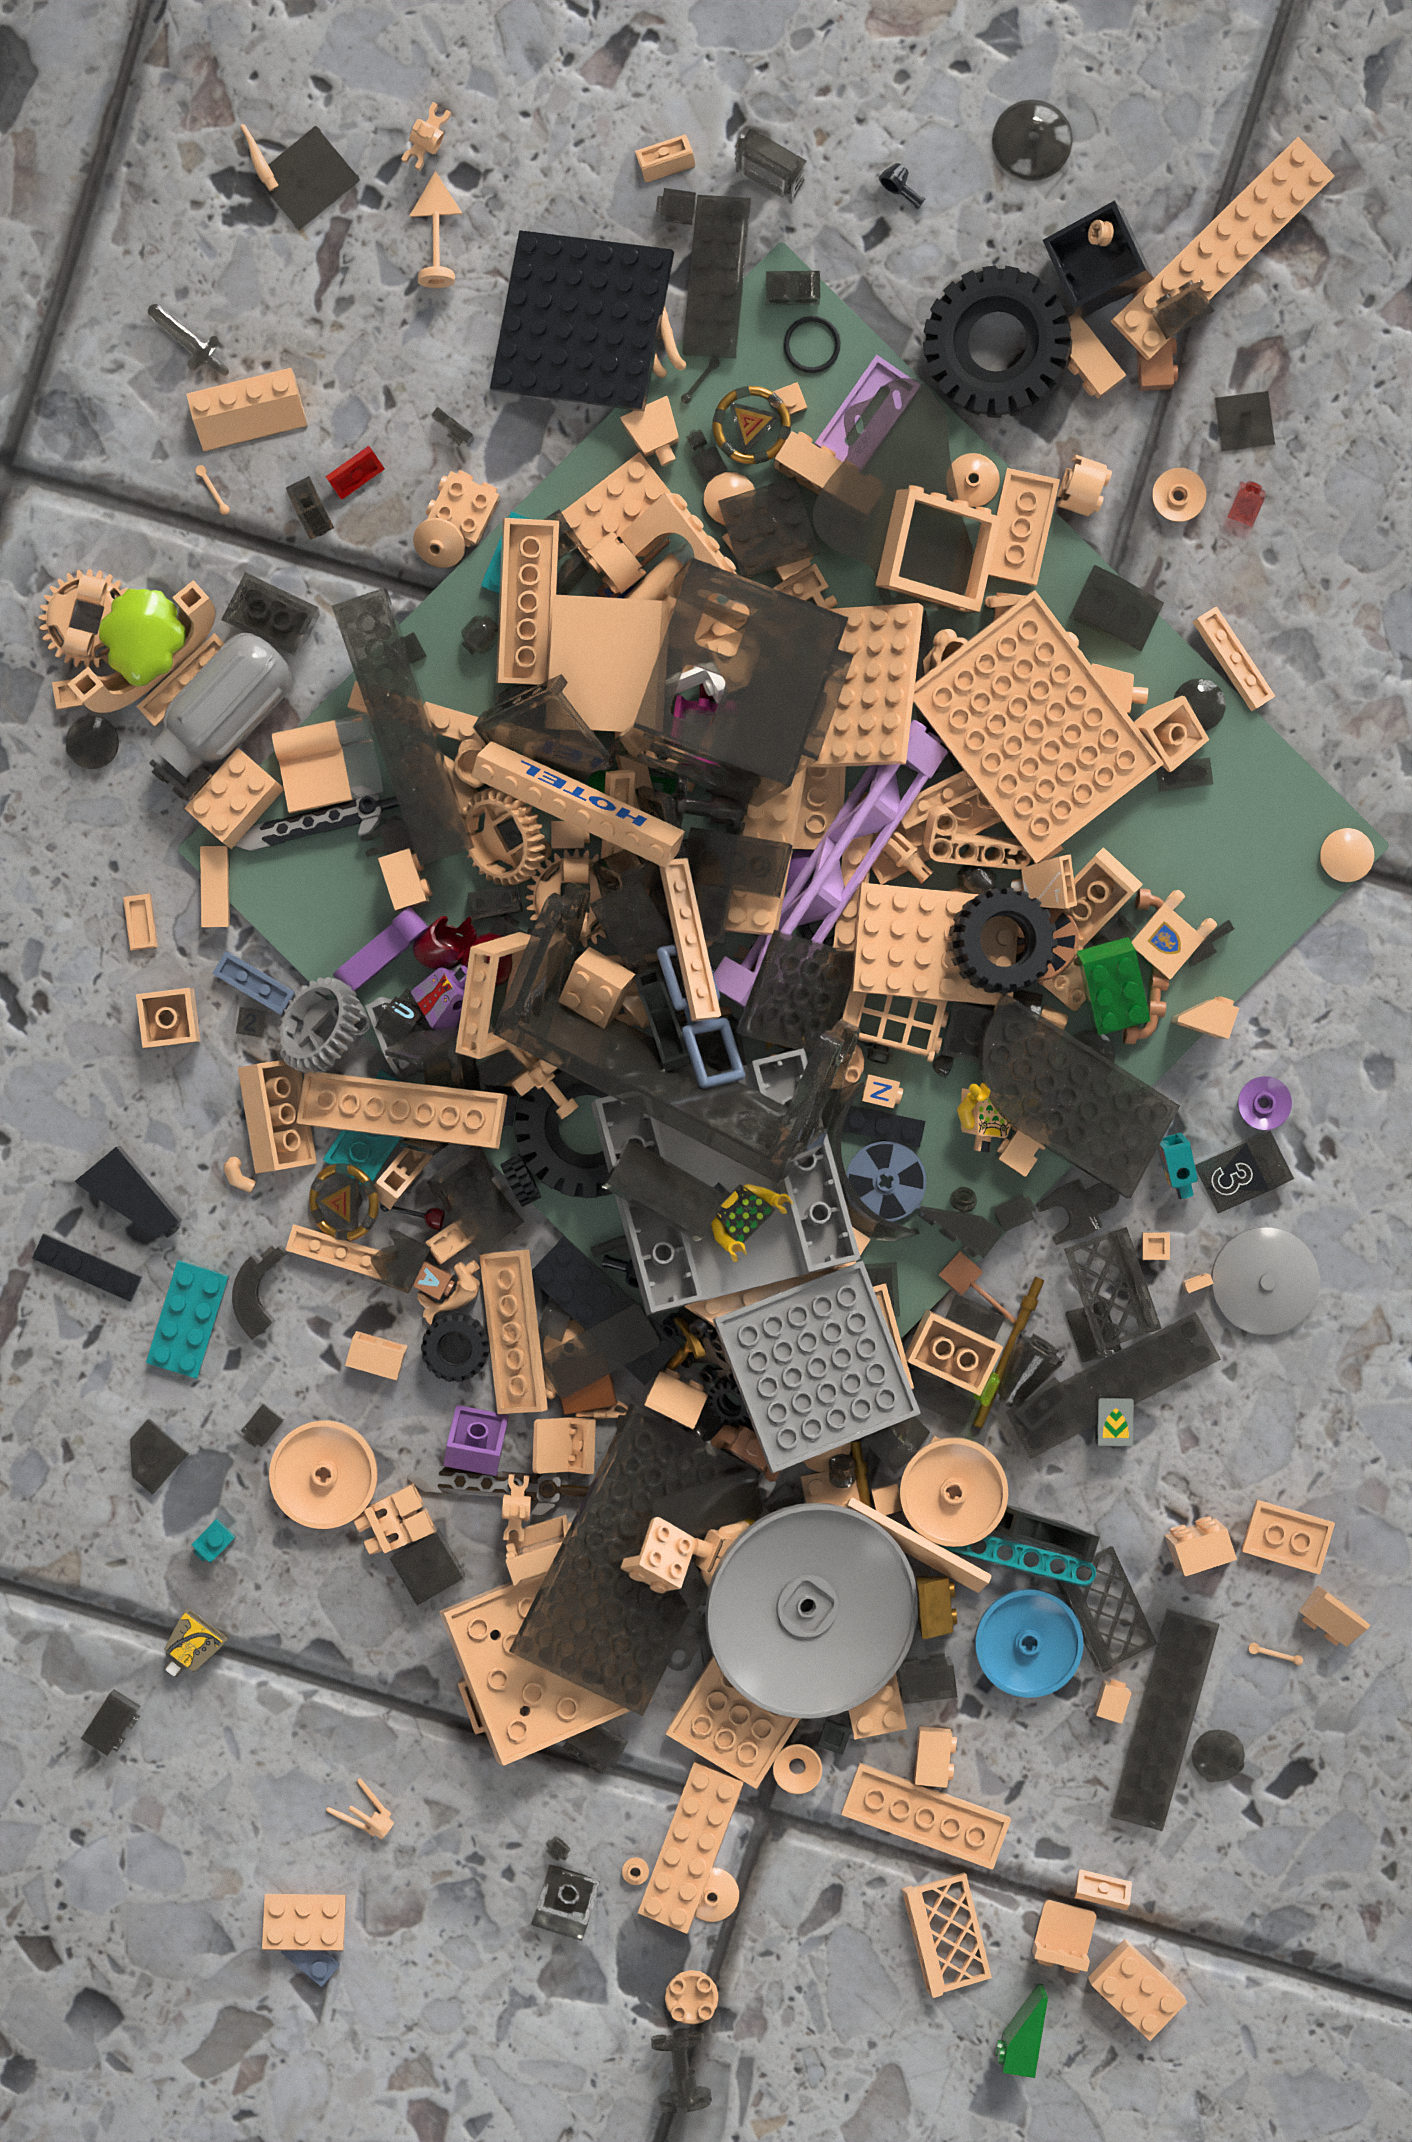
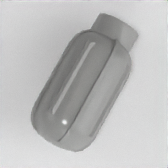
M241 633L233 636L173 698L164 714V730L150 745L187 779L202 764L212 765L223 761L236 750L288 693L293 680L290 667L282 655L260 637L252 633Z

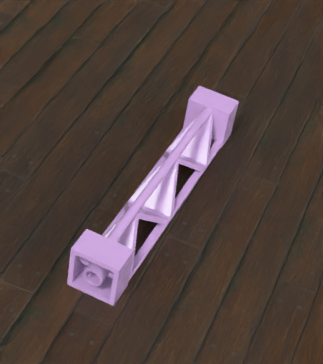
M914 719L910 723L906 764L902 765L918 772V775L902 800H900L895 773L900 764L869 765L785 895L777 936L760 935L741 965L725 956L716 969L714 977L719 992L772 1025L789 1000L788 995L927 779H931L948 751L940 745L942 740L930 732L926 733L927 728ZM870 783H871L870 790H869V794H868L867 797L855 808V806L857 805V803L859 802V800H860L861 797L863 796L864 792L866 791V789L868 788V786H869ZM881 831L844 888L839 859L852 839ZM814 872V875H813V879H812L811 884L809 885V887H808L806 890H804V891L799 895V893L801 892V890L803 889V887H804L805 884L807 883L808 879L810 878V876H811L812 873ZM824 919L788 975L783 949L784 944L796 926ZM758 959L757 964H756L755 971H754V972H751L750 970H751L752 966L754 965V963H755L756 960Z

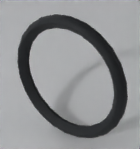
M818 316L802 317L795 321L787 330L784 338V351L789 362L797 369L809 373L821 372L829 368L837 359L840 352V337L836 328L826 319ZM803 323H821L828 327L834 336L835 349L833 355L821 366L807 367L801 365L793 358L790 352L789 341L791 334Z

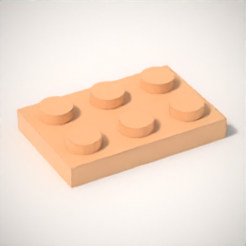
M1256 1499L1241 1551L1320 1575L1335 1523Z
M265 1894L262 1950L344 1951L346 1895Z

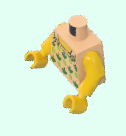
M981 1083L980 1086L971 1084L969 1089L962 1088L961 1103L957 1108L962 1132L976 1135L973 1150L989 1152L992 1137L1006 1138L1009 1129L1015 1120L1027 1109V1106L1033 1108L1040 1104L1041 1097L1037 1091L1032 1093L1028 1088L1021 1091L1022 1099H1018V1096L990 1092V1089L984 1083Z

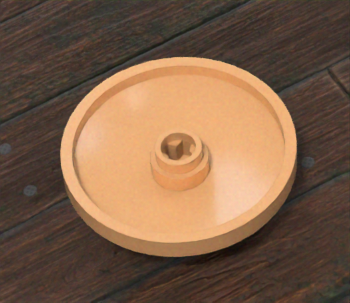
M330 1420L308 1422L291 1431L277 1446L269 1469L271 1491L282 1511L297 1523L316 1529L339 1527L358 1517L370 1503L378 1480L376 1458L365 1438L353 1428Z
M964 1438L939 1439L922 1447L908 1462L901 1479V1505L909 1523L926 1539L940 1545L952 1547L973 1544L989 1535L1000 1523L1008 1503L1007 1478L1000 1462L984 1446Z

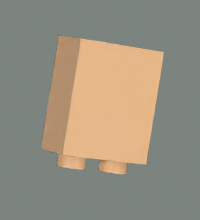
M553 595L546 727L561 728L560 743L593 745L594 730L615 731L614 746L647 748L648 733L662 734L670 603L656 600Z

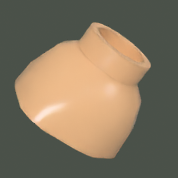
M467 739L458 747V754L455 757V772L463 782L473 787H481L485 783L472 778L476 757L484 748H482L478 741Z

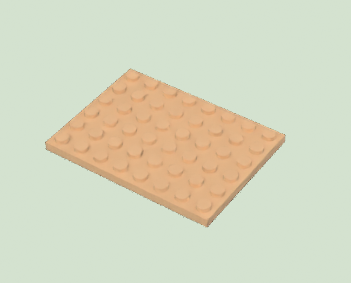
M1035 590L915 682L913 703L1034 863H1038L1164 764Z

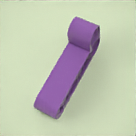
M408 907L392 921L390 926L332 975L335 979L352 987L351 990L356 992L410 947L428 928V925L413 907Z

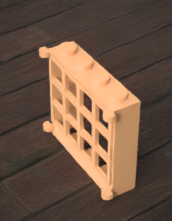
M851 978L850 991L843 1008L844 1014L837 1034L843 1035V1040L848 1041L849 1038L880 1044L927 1057L928 1062H933L934 1055L939 1053L942 1038L938 1037L940 1028H945L949 1012L945 1011L947 1001L906 997L913 999L907 1019L888 1014L893 998L890 995H887L883 1012L865 1008L864 1004L867 993L851 992ZM918 1001L937 1005L933 1025L913 1020ZM862 1013L881 1017L877 1037L857 1032ZM887 1019L906 1024L902 1043L882 1039ZM912 1026L931 1030L926 1050L907 1045Z

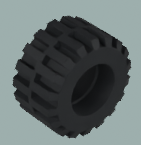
M446 1314L427 1328L421 1344L423 1362H426L427 1369L430 1372L432 1371L437 1378H443L447 1382H462L472 1378L483 1368L490 1353V1343L486 1329L480 1325L481 1323L477 1319L474 1320L471 1318L472 1316L467 1314ZM450 1332H461L471 1342L470 1356L461 1363L447 1361L440 1352V1342Z

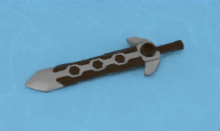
M424 1465L407 1476L423 1492L470 1494L503 1498L504 1494L511 1495V1488L508 1484L509 1474H515L514 1483L518 1486L524 1483V1475L530 1476L524 1496L531 1497V1501H540L532 1510L531 1514L543 1515L556 1505L555 1502L560 1499V1495L593 1499L595 1487L590 1485L588 1487L561 1484L562 1480L557 1476L558 1472L542 1473V1476H540L539 1474L501 1471L497 1472V1476L446 1466Z

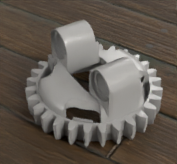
M330 977L325 979L318 978L317 982L311 980L309 987L303 985L301 993L295 992L296 998L293 1001L288 1000L290 1005L287 1010L283 1009L285 1015L279 1019L282 1024L276 1028L277 1032L280 1033L276 1037V1041L279 1042L277 1049L280 1051V1057L284 1059L287 1065L306 1074L309 1071L313 1073L329 1071L334 1066L335 1059H340L341 1054L348 1050L349 1043L353 1042L354 1039L350 1035L359 1036L369 1031L372 1022L363 1005L355 998L356 992L351 990L352 987ZM335 994L337 1000H327L325 995ZM333 1014L337 1023L332 1034L325 1042L323 1038L314 1034V1031ZM297 1018L304 1022L298 1042L292 1039L298 1023L296 1022Z

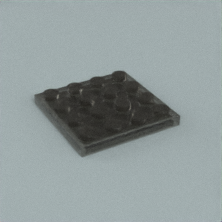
M774 929L736 1032L743 1036L798 1050L804 1048L805 1052L824 1056L852 984L854 952Z

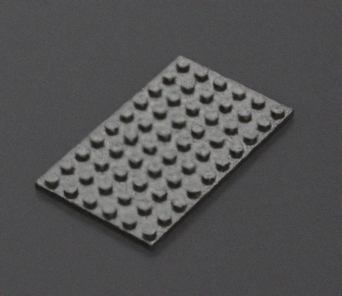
M631 1403L509 1652L643 1716L706 1584L700 1576L701 1569L695 1565L697 1555L694 1554L691 1556L681 1589L666 1591L665 1593L655 1592L650 1589L649 1584L632 1579L628 1572L621 1569L623 1559L640 1555L650 1522L656 1517H660L694 1537V1539L698 1538L703 1541L709 1530H719L723 1526L737 1523L761 1471Z

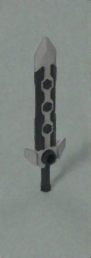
M362 786L351 788V793L357 799L253 825L235 846L253 851L361 824L358 835H365L380 824L383 810L415 803L413 792L380 800L373 790Z

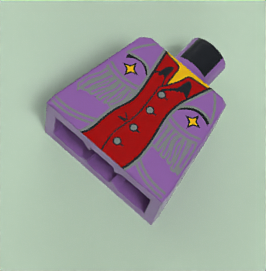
M461 966L457 972L443 967L438 968L411 991L432 1028L451 1033L459 1022L467 967Z

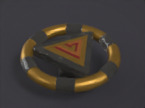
M744 386L728 393L715 409L712 420L714 438L720 449L729 458L744 464H759L777 456L791 431V418L784 401L771 390L759 386ZM748 396H759L766 399L779 414L733 402ZM729 406L743 453L737 451L726 440L723 433L722 425ZM781 419V427L775 444L766 451L747 454Z
M337 1163L324 1168L316 1175L309 1193L310 1211L316 1225L325 1234L336 1240L352 1241L364 1236L371 1230L377 1219L379 1210L377 1190L369 1176L351 1164ZM334 1174H347L355 1177L319 1197L326 1179ZM360 1181L368 1196L369 1209L361 1226L358 1227V1208L362 1205V1196L359 1192ZM319 1205L352 1230H338L332 1227L326 1221Z

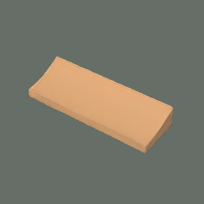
M502 519L496 683L548 685L553 595H556L559 521Z

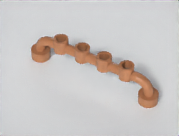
M1139 888L1137 890L1135 899L1137 910L1148 911L1149 906H1154L1158 911L1163 905L1164 901L1157 896L1151 895L1150 889ZM1152 966V974L1149 980L1150 997L1147 1004L1151 1021L1147 1022L1146 1026L1142 1029H1138V1025L1124 1028L1122 1034L1124 1044L1135 1045L1138 1039H1145L1151 1036L1156 1030L1158 1017H1165L1166 1002L1160 1001L1161 990L1167 991L1169 979L1154 966Z

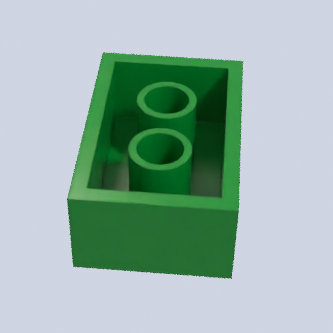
M1129 937L1077 952L1091 1021L1098 1035L1151 1021L1136 949Z

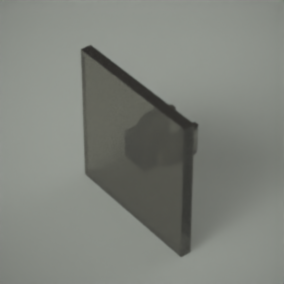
M1268 391L1215 398L1221 452L1275 445Z

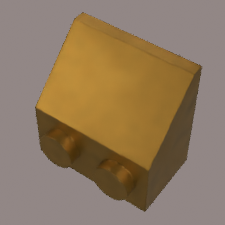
M946 1575L915 1577L918 1594L919 1631L922 1639L952 1633L953 1625H957L956 1608L951 1609V1598H955L954 1581L949 1582V1578Z

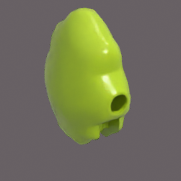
M127 589L123 595L112 601L111 612L100 623L99 639L109 648V666L121 673L129 684L137 687L148 685L157 676L167 673L173 665V654L185 645L186 631L184 625L177 619V608L161 591Z

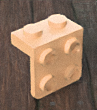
M1080 945L1078 951L1083 950V948ZM1077 954L1071 965L1063 973L1050 980L1037 982L1073 1011L1078 1010L1087 999Z
M578 1417L537 1419L534 1422L533 1472L538 1474L555 1472L594 1474L596 1420Z
M660 1517L653 1518L650 1522L640 1555L624 1558L621 1569L628 1572L632 1579L649 1584L650 1589L655 1592L665 1593L666 1591L681 1589L695 1547V1539Z
M1046 1900L1043 1904L1032 1948L1034 1958L1038 1959L1037 1962L1050 1967L1053 1964L1062 1965L1065 1970L1073 1973H1079L1080 1970L1087 1972L1090 1963L1087 1953L1096 1921L1095 1912Z

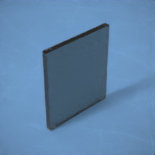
M316 125L268 164L274 174V179L279 185L277 188L269 191L258 174L254 176L256 181L262 185L299 231L360 181L359 175L351 169Z

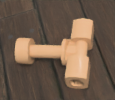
M554 1049L539 1061L540 1065L531 1072H525L512 1085L521 1096L535 1086L538 1090L544 1087L559 1106L556 1113L563 1120L577 1109L579 1105L573 1098L568 1101L552 1081L556 1077L552 1072L565 1063L560 1053Z

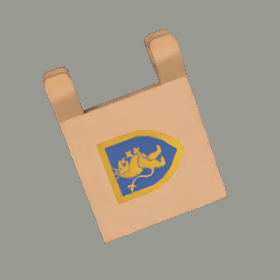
M1174 890L1168 896L1163 905L1131 941L1136 951L1169 980L1217 926V923L1209 918L1205 919L1198 929L1195 930L1173 910L1185 898V895L1180 890Z

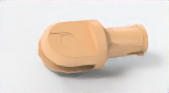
M893 832L883 849L896 862L895 865L898 868L905 866L922 884L933 871L916 855L918 848L915 845L912 846L901 834Z

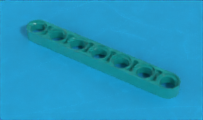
M988 1535L981 1539L987 1545L986 1550L981 1554H976L972 1551V1544L956 1547L937 1544L957 1555L1081 1587L1090 1586L1096 1579L1095 1567L1090 1562ZM1003 1546H1008L1013 1551L1012 1558L1007 1561L1001 1560L997 1555L998 1549ZM1028 1553L1036 1554L1039 1557L1038 1565L1027 1567L1023 1562L1025 1555ZM1054 1560L1063 1561L1066 1566L1064 1572L1061 1574L1052 1573L1050 1570L1051 1562ZM1082 1566L1088 1567L1092 1572L1091 1578L1087 1581H1081L1076 1576L1077 1569Z

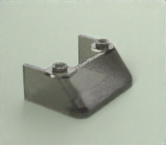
M459 1027L412 1032L385 1050V1056L416 1064L422 1062L425 1085L481 1091L476 1058L455 1052ZM404 1138L400 1141L401 1147L430 1155H435L451 1144Z

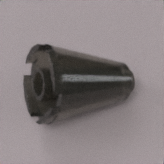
M1020 1330L1016 1337L997 1389V1393L1000 1395L999 1400L1009 1407L1013 1405L1020 1406L1065 1362L1064 1356L1059 1358L1056 1355L1059 1351L1056 1347L1034 1333L1031 1338L1026 1336V1330Z

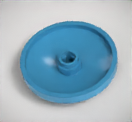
M1019 1589L1000 1596L985 1610L976 1629L975 1650L983 1672L999 1689L1018 1697L1035 1698L1057 1691L1073 1677L1083 1654L1082 1629L1073 1611L1057 1596L1039 1589Z

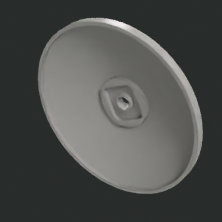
M806 1503L789 1506L772 1512L749 1526L734 1540L720 1559L710 1582L706 1599L705 1619L708 1642L718 1667L738 1692L752 1703L767 1711L786 1717L808 1719L827 1717L850 1710L865 1702L884 1687L904 1661L914 1637L918 1616V1594L915 1578L904 1552L892 1536L879 1524L853 1509L840 1505ZM806 1599H811L813 1601L812 1609L808 1612H802L800 1609L801 1603Z

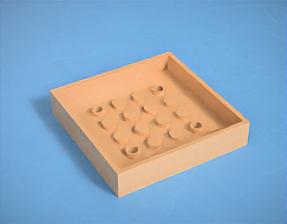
M586 1549L579 1552L580 1556L576 1557V1567L570 1564V1567L524 1582L520 1580L516 1586L510 1581L439 1611L496 1761L502 1766L652 1702L593 1550ZM568 1598H571L573 1601V1605L571 1608L567 1609L565 1607V1601ZM493 1630L499 1632L496 1640H492L490 1637V1633ZM597 1674L602 1676V1681L599 1684L594 1682V1677ZM522 1706H527L528 1713L525 1716L520 1714Z

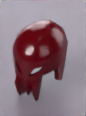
M440 916L414 942L413 952L416 960L425 967L434 970L442 967L449 969L458 965L462 960L466 947L477 939L474 925H471V917H467L457 928L447 925V916Z

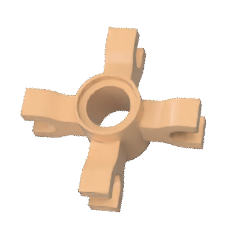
M434 102L429 109L427 122L421 119H417L409 137V141L414 145L402 157V162L406 164L411 157H417L418 162L415 165V169L421 171L424 165L426 152L436 154L444 137V132L439 129L449 121L452 115L450 111L446 110L442 117L435 116L438 105Z
M509 1474L508 1484L511 1488V1495L504 1494L502 1519H509V1522L504 1531L503 1540H509V1532L516 1530L519 1533L518 1541L524 1542L525 1532L522 1528V1521H529L531 1497L524 1496V1492L529 1484L530 1476L524 1475V1483L518 1486L514 1483L515 1474Z

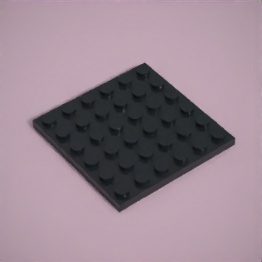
M519 230L490 389L498 392L645 412L674 251L666 248Z

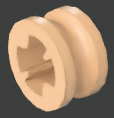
M1093 221L1088 231L1090 243L1093 245L1099 244L1104 247L1110 244L1114 231L1113 225L1107 221Z

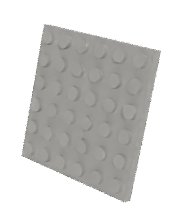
M863 1261L712 1319L770 1473H775L921 1414Z

